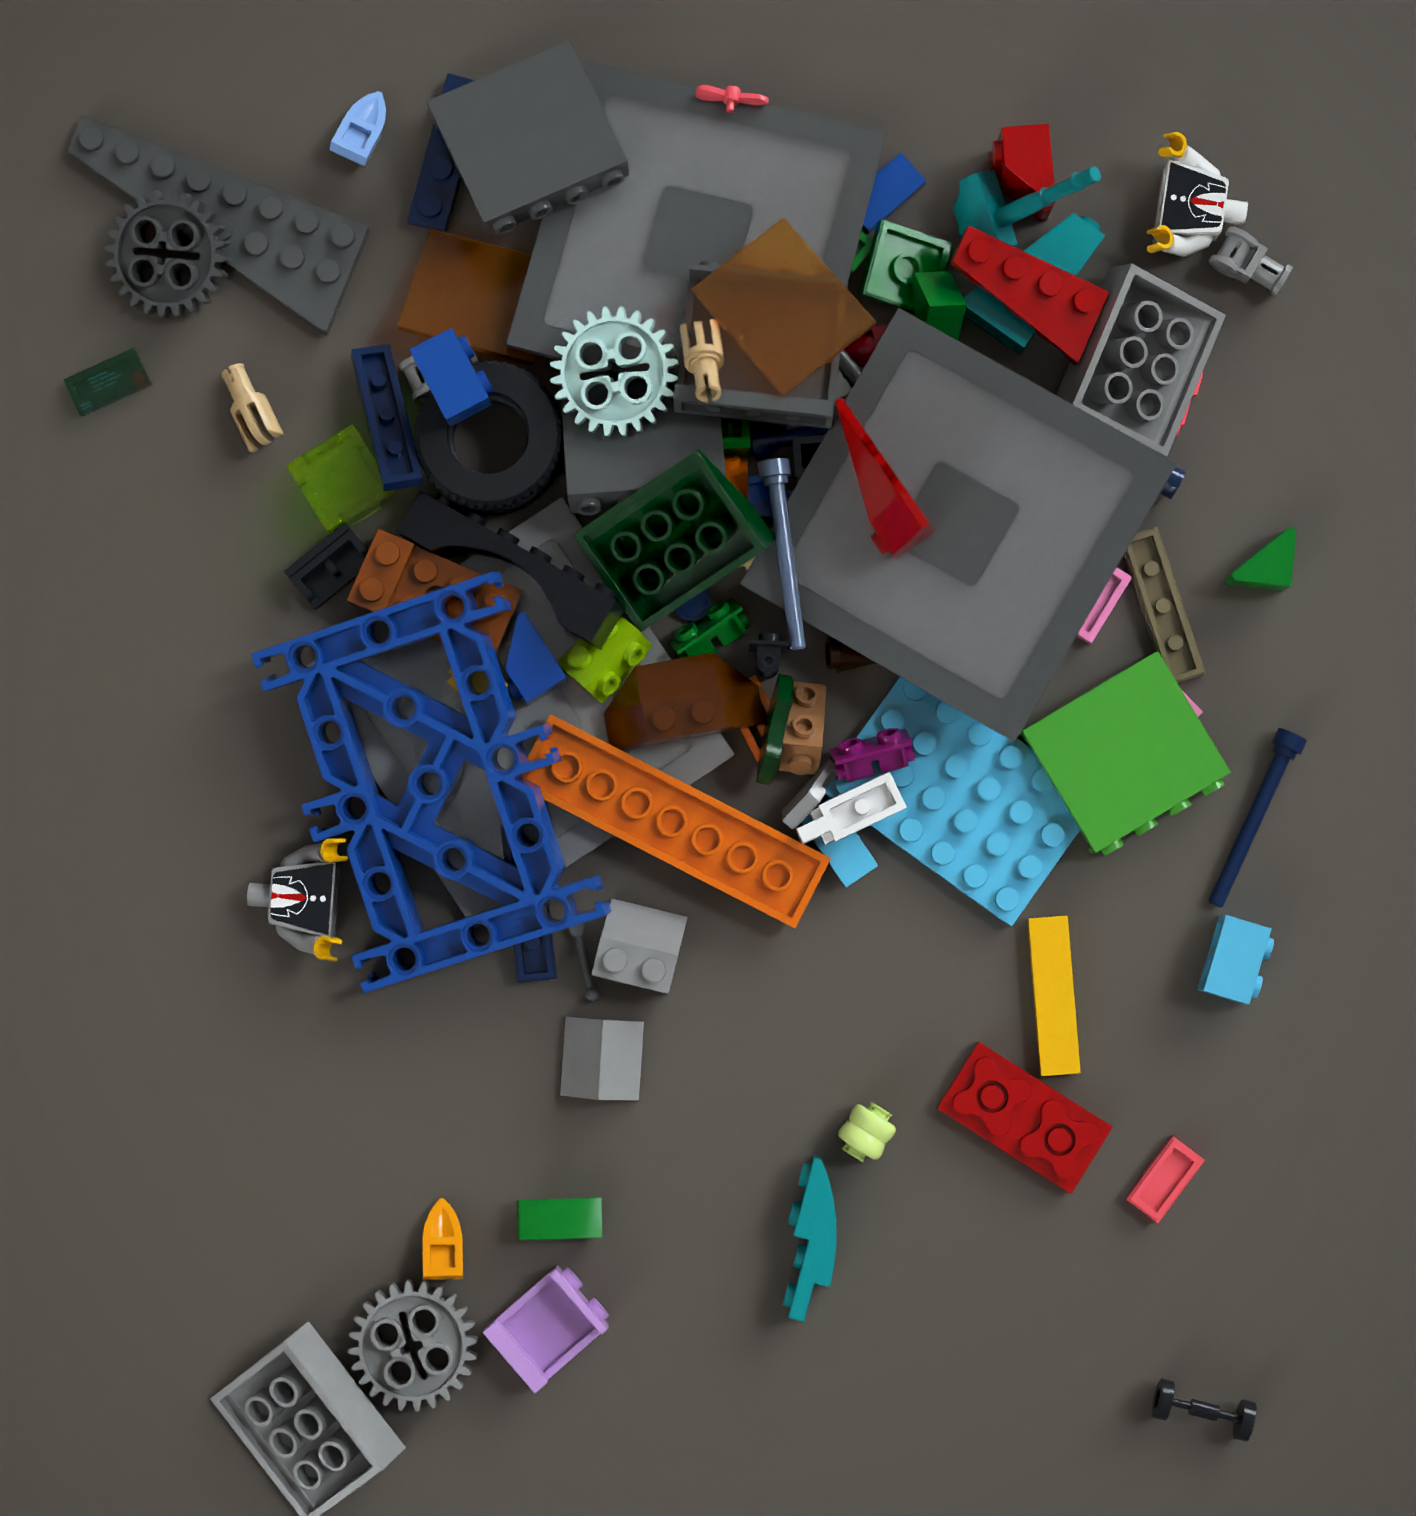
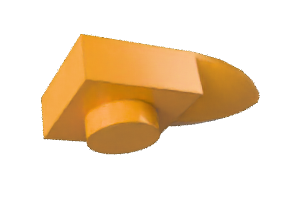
M440 1198L429 1212L424 1225L423 1280L463 1279L461 1226L451 1205L444 1198Z

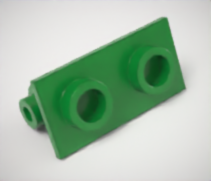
M734 599L722 600L712 605L707 610V615L695 624L690 622L680 627L675 632V637L668 643L678 653L679 658L707 653L715 654L718 651L710 641L717 636L725 647L747 632L745 628L751 625L746 615L741 612L743 611L742 607Z

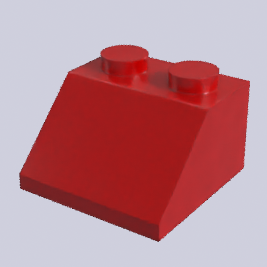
M1049 124L1002 127L998 139L992 142V151L988 154L989 171L995 170L1000 189L1014 201L1028 194L1040 191L1043 187L1048 188L1054 185ZM1055 202L1051 206H1045L1031 216L1039 222L1047 221Z

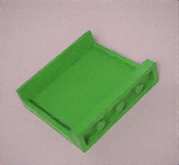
M1158 651L1034 723L1019 734L1022 741L1032 749L1089 844L1090 848L1088 851L1090 854L1101 851L1103 856L1112 853L1124 845L1121 840L1122 837L1132 831H1135L1137 836L1149 831L1158 825L1154 818L1167 810L1171 816L1181 812L1192 805L1188 799L1199 791H1202L1204 796L1211 794L1225 785L1222 778L1231 773Z

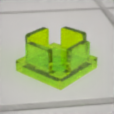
M353 424L286 465L328 533L336 530L344 522L349 527H352L381 509L380 502L395 493L394 490L383 492L376 460Z

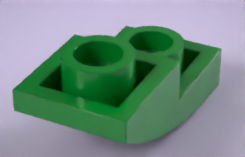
M602 1198L516 1200L517 1240L602 1238Z

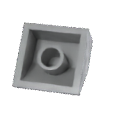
M611 899L610 907L612 911L606 916L591 975L669 994L688 917Z

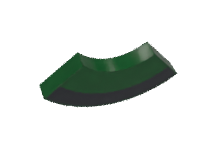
M779 673L774 687L761 742L756 783L770 785L773 782L781 760L784 733L793 700L794 679L789 675Z

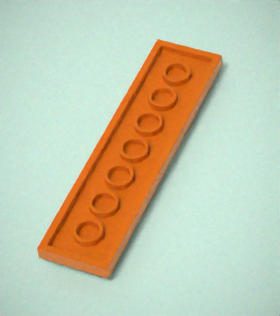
M549 715L545 724L550 723L553 734L548 735L549 739L541 741L538 736L527 759L534 761L546 758L545 754L551 753L550 748L557 746L562 761L522 774L523 778L540 786L544 800L767 915L796 928L831 860L830 857L556 716Z

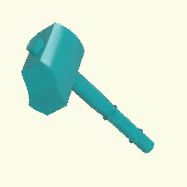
M1092 166L1079 173L1075 172L1067 179L1048 188L1043 187L1040 191L1028 194L1005 205L995 170L979 172L959 180V195L953 207L959 227V238L961 239L965 228L971 226L1015 247L1018 244L1012 223L1036 213L1045 206H1051L1053 202L1076 191H1083L1085 187L1100 181V171L1095 166Z

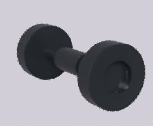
M1162 1378L1159 1380L1152 1404L1153 1418L1166 1421L1171 1407L1174 1406L1188 1410L1189 1415L1217 1421L1218 1418L1232 1421L1234 1422L1233 1438L1245 1442L1250 1439L1256 1418L1255 1402L1242 1399L1237 1407L1236 1414L1220 1410L1219 1405L1191 1399L1190 1402L1175 1399L1174 1381Z

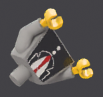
M329 838L323 843L306 845L283 858L280 867L272 868L271 884L249 883L247 891L248 906L269 907L268 923L276 925L278 936L299 951L336 962L338 958L331 956V945L333 943L342 944L341 939L335 938L341 866L339 862L347 861L348 856H339L337 847L340 843L346 842L345 838Z

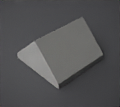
M566 1016L560 1095L593 1100H639L644 1021Z

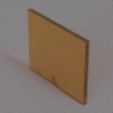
M784 217L741 251H736L732 258L692 288V293L783 397L823 365L832 362L838 353L876 324L871 315Z
M430 228L415 274L411 276L412 283L397 324V330L432 338L452 327L457 338L465 335L472 350L533 366L536 354L506 347L532 255Z

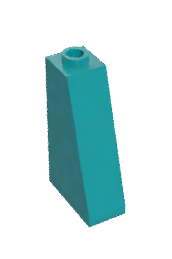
M1072 213L1024 250V252L1078 276L1101 244L1105 235L1100 232L1101 227L1093 219L1082 215L1080 218L1075 213ZM978 286L964 296L967 304L964 317L1020 356L1036 334V331L1020 318L1017 319L1006 310L1007 307L992 295L986 294Z

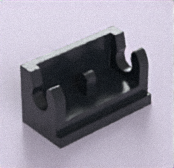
M344 522L286 569L284 573L308 602L317 609L357 577L368 549Z

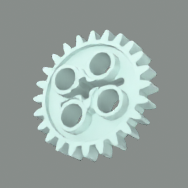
M622 306L619 307L616 317H612L607 307H603L601 319H597L589 311L587 312L589 324L584 326L575 319L573 323L577 333L572 335L563 331L562 335L568 342L567 346L554 347V350L562 355V361L550 362V366L560 370L561 375L551 378L550 381L553 384L563 386V389L554 396L558 400H569L563 409L564 413L569 414L575 410L578 411L575 418L576 424L581 425L587 419H590L589 431L595 433L600 424L603 425L604 434L608 437L611 436L614 426H618L619 432L623 437L627 436L628 425L630 424L638 432H642L641 420L646 418L655 424L657 422L653 414L655 408L664 412L668 410L661 401L663 397L674 398V393L667 386L668 383L679 381V377L669 373V369L678 366L679 361L667 359V355L675 349V346L673 344H661L667 333L662 329L653 334L652 330L655 321L652 318L648 319L643 325L640 324L641 312L638 310L632 314L630 319L626 318V310ZM629 339H637L642 345L640 355L632 360L625 359L622 355L623 344ZM590 345H599L602 349L601 360L593 366L586 365L583 360L584 350ZM613 362H616L621 368H630L645 363L650 365L647 371L620 373L616 382L606 375L589 380H581L580 378L582 373L609 371L612 369ZM636 378H642L647 383V392L640 399L630 398L627 392L629 383ZM604 384L608 390L606 401L600 405H592L588 398L590 389L594 385Z

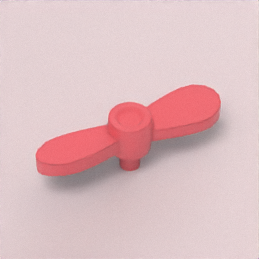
M700 85L696 87L695 96L700 100L723 101L727 105L726 112L733 113L734 106H737L739 103L762 106L768 105L769 98L764 95L741 93L740 88L736 86H727L724 90L710 85Z

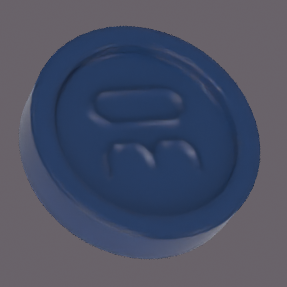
M705 589L675 609L676 615L687 622H697L707 615V610L711 607V596L708 590Z

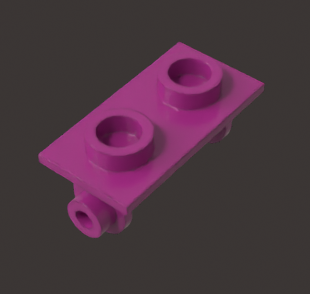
M884 729L878 732L876 737L865 740L859 738L847 739L840 742L838 747L830 749L836 764L835 770L838 780L846 779L847 783L873 776L872 761L878 760L881 773L908 767V762L915 761L911 746L913 743L906 729Z

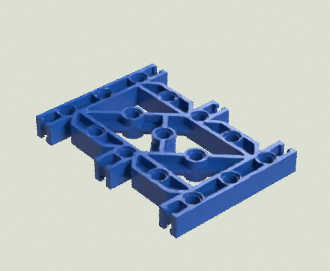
M490 572L251 654L256 668L271 662V657L285 654L286 663L290 668V672L284 676L277 678L275 674L267 676L268 679L261 680L263 692L276 690L304 680L296 699L322 778L341 789L338 793L301 805L304 816L313 813L315 817L322 814L320 807L333 804L340 819V824L330 829H327V827L318 829V826L309 828L313 843L350 830L355 831L346 850L373 931L391 940L359 951L351 956L356 970L363 968V963L370 960V958L382 955L386 957L390 974L377 979L374 972L367 974L368 979L360 983L363 993L606 916L612 911L609 901L602 902L601 900L595 902L596 908L580 912L577 910L576 901L572 896V893L589 887L590 890L596 889V891L603 889L600 874L563 886L558 885L566 864L540 786L522 777L523 773L562 761L557 746L550 748L551 753L545 754L546 758L534 761L527 759L526 751L523 747L525 740L539 735L541 741L549 739L548 735L553 734L550 723L510 736L508 735L516 718V713L490 635L472 626L475 622L512 610L509 599H502L501 595L494 597L495 606L477 609L473 591L488 584L495 585L496 589L504 587L500 572ZM455 595L461 598L464 604L463 613L457 618L451 616L447 608L448 601ZM379 621L385 622L390 632L388 639L383 643L379 642L374 636V628ZM440 634L466 715L426 695L422 690L410 687L367 665L362 660ZM306 646L311 647L315 652V662L311 667L305 666L301 660V652ZM479 671L486 674L489 679V687L483 694L478 693L472 684L473 676ZM405 696L413 701L415 707L414 713L410 718L404 717L399 711V702ZM348 700L386 719L393 726L404 728L429 741L417 767L409 776L408 786L398 805L379 795ZM331 721L335 722L340 728L341 735L337 742L330 741L326 736V726ZM502 747L508 748L514 755V764L510 769L503 768L498 763L497 755ZM465 760L486 772L516 866L476 846L470 839L459 837L434 824L446 798L449 797L454 789L455 780ZM428 772L434 773L439 779L440 786L436 793L429 792L424 786L423 780ZM354 797H359L365 803L366 811L362 818L357 817L351 811L350 804ZM527 823L533 824L539 830L540 837L536 844L526 842L522 836L523 827ZM452 848H457L463 852L465 863L462 868H456L451 865L448 855ZM398 851L433 868L442 877L456 880L502 905L424 930ZM378 872L385 873L389 877L391 886L388 892H383L376 886L375 878ZM549 900H558L563 904L565 914L562 919H554L547 912ZM476 924H483L488 928L490 932L488 943H481L474 937L473 929ZM406 947L414 952L416 962L413 967L406 966L401 961L400 952L402 948Z

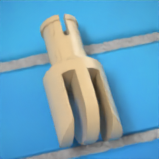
M710 319L713 345L706 344L702 321L694 322L697 345L692 348L687 324L680 325L684 365L688 372L694 374L696 397L702 402H708L707 388L711 389L712 402L719 399L722 394L718 370L724 365V355L717 319Z
M238 363L228 367L231 371L230 374L227 369H224L221 372V377L224 379L234 400L230 412L249 452L254 453L261 449V444L264 446L273 442L274 437L279 438L284 433L266 395L255 392L245 371L244 364Z

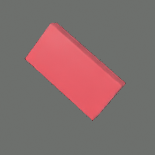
M1171 1135L1124 1199L1153 1221L1159 1223L1205 1160Z

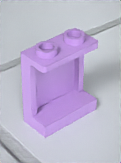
M556 1265L494 1319L483 1331V1334L534 1393L547 1384L549 1378L599 1334L602 1335L608 1330L609 1324L605 1319L609 1314L595 1298L590 1301L587 1300L579 1290L583 1286L582 1282L568 1267L563 1271Z

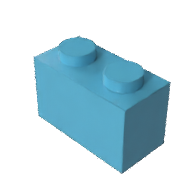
M1219 915L1197 990L1240 1004L1249 1005L1251 998L1256 999L1261 990L1263 977L1258 974L1262 960L1268 961L1273 949L1274 939L1269 938L1272 929L1229 915Z

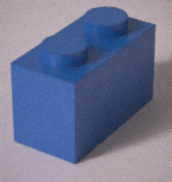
M451 327L409 349L450 427L492 405L487 394L494 390L484 371L481 370L476 373L469 359L475 357V354L465 335L457 338Z

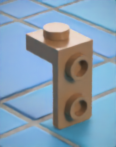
M793 682V700L784 733L779 771L792 772L797 775H815L819 770L823 746L826 685Z

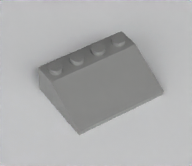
M1132 263L1113 266L1109 268L1101 287L1109 291L1108 297L1081 359L1076 365L1071 362L1069 363L1056 396L1167 457L1226 315Z
M309 1321L210 1398L299 1516L322 1515L381 1472L406 1448Z

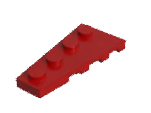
M967 226L950 264L986 294L992 295L1001 302L1017 319L1020 318L1028 324L1045 342L1055 346L1072 364H1078L1109 291L974 227Z

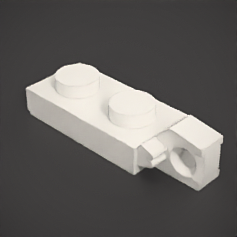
M888 772L818 805L817 809L810 812L814 821L797 828L796 832L802 844L820 836L824 843L828 844L832 841H839L907 807L891 773Z

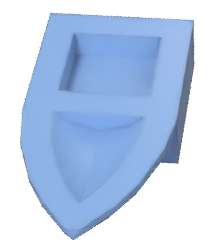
M378 91L361 98L349 109L331 141L330 151L365 167L381 137L385 123L386 106L381 92Z

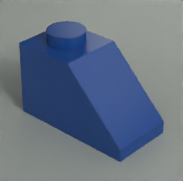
M525 611L518 614L505 668L510 679L505 682L508 684L507 688L516 702L524 698L530 706L566 683L568 679Z

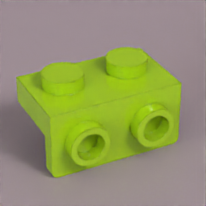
M621 616L601 650L578 638L557 663L566 674L586 689L597 701L603 703L618 689L620 683L632 669L643 661L647 652L652 648V644L635 626Z

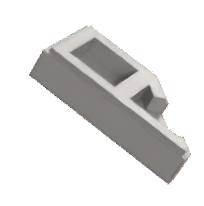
M829 758L781 810L782 821L791 829L796 828L820 803L826 793V786L837 776L836 764L832 759Z

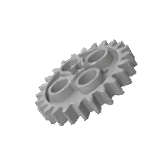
M411 1279L406 1281L404 1291H400L395 1282L391 1283L389 1297L381 1290H378L375 1293L378 1305L366 1301L362 1306L369 1315H356L354 1321L362 1329L352 1330L349 1333V1337L359 1341V1344L350 1347L348 1353L359 1355L360 1357L351 1366V1369H364L365 1374L358 1383L362 1385L371 1381L374 1384L369 1394L371 1397L380 1391L385 1393L383 1399L384 1406H387L392 1398L398 1399L399 1411L404 1409L408 1401H412L415 1411L418 1412L421 1409L422 1401L426 1399L428 1404L435 1408L438 1394L447 1401L451 1399L450 1385L459 1390L462 1389L464 1383L458 1374L470 1376L473 1371L464 1362L476 1360L478 1355L476 1352L468 1349V1346L478 1342L477 1336L467 1335V1331L475 1325V1321L462 1320L461 1317L465 1314L468 1307L462 1306L455 1309L452 1306L457 1298L455 1293L446 1300L442 1298L443 1285H440L432 1293L429 1292L428 1280L422 1282L419 1290L414 1289ZM423 1309L431 1311L436 1318L435 1327L423 1329L418 1326L415 1318L416 1312ZM401 1311H404L408 1317L412 1339L414 1341L421 1340L423 1343L418 1350V1356L428 1376L426 1379L420 1376L414 1350H406L404 1347L409 1340V1335L404 1323L400 1319L399 1313ZM389 1323L395 1326L398 1331V1339L391 1343L384 1342L378 1334L379 1325ZM437 1347L443 1348L449 1355V1363L442 1367L433 1365L429 1360V1350ZM397 1361L407 1363L411 1368V1378L407 1380L395 1378L391 1371L392 1364Z

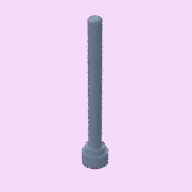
M788 458L769 459L757 463L759 479L764 480L765 487H769L790 649L800 650L804 649L806 644L784 486L788 484L787 476L791 475Z

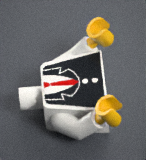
M1172 132L1163 134V137L1169 140L1170 147H1160L1158 149V154L1161 157H1172L1174 161L1169 160L1162 172L1155 228L1146 231V234L1153 235V242L1156 243L1147 246V251L1155 253L1162 250L1169 254L1186 257L1209 247L1212 241H1216L1221 234L1223 222L1244 225L1248 202L1227 199L1229 180L1221 176L1220 171L1189 147L1182 133Z

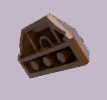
M714 653L635 666L604 712L609 744L620 750L765 725L758 685Z

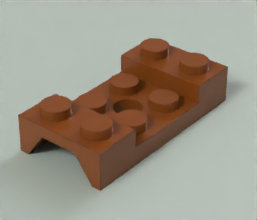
M378 529L347 601L351 605L372 613L425 595L433 588H446L483 574ZM503 582L504 587L496 589L495 585L488 584L473 591L478 610L495 606L494 597L501 595L502 599H509L512 610L472 624L476 629L490 635L496 656H498L502 639L512 616L525 595L522 589ZM456 595L450 598L447 605L448 612L454 618L459 617L463 613L464 604L461 598ZM440 634L430 637L431 639L442 643Z

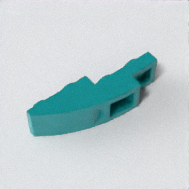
M814 1155L812 1156L811 1164L804 1162L798 1180V1186L804 1187L801 1202L793 1201L787 1223L794 1226V1236L807 1239L805 1245L798 1244L793 1267L799 1268L795 1284L788 1282L782 1306L789 1307L787 1312L788 1318L801 1322L805 1320L814 1283L830 1287L836 1253V1214L833 1194L822 1159Z

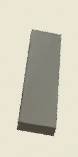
M1158 526L1137 532L1124 557L1130 576H1132V582L1155 652H1159L1177 683L1203 676L1206 672Z

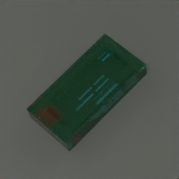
M135 347L63 379L77 411L82 417L153 385Z

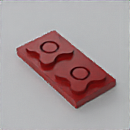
M979 1041L936 1107L1070 1194H1072L1113 1128L1105 1121Z

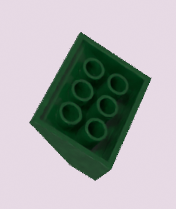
M699 448L572 535L609 589L618 594L616 599L640 632L766 550L775 540L774 535L754 506Z

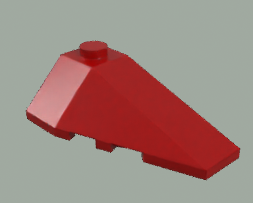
M841 397L835 401L868 518L876 531L870 537L883 556L891 552L893 557L898 559L935 533V530Z

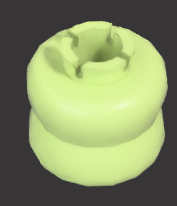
M870 1102L868 1108L861 1104L855 1105L852 1108L849 1120L842 1125L838 1132L839 1138L846 1142L842 1149L861 1162H864L866 1156L874 1160L879 1159L884 1152L885 1144L896 1133V1127L888 1122L889 1118L893 1115L873 1102Z

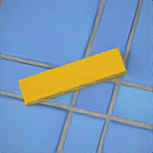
M1068 916L1028 918L1027 925L1040 1076L1081 1073Z

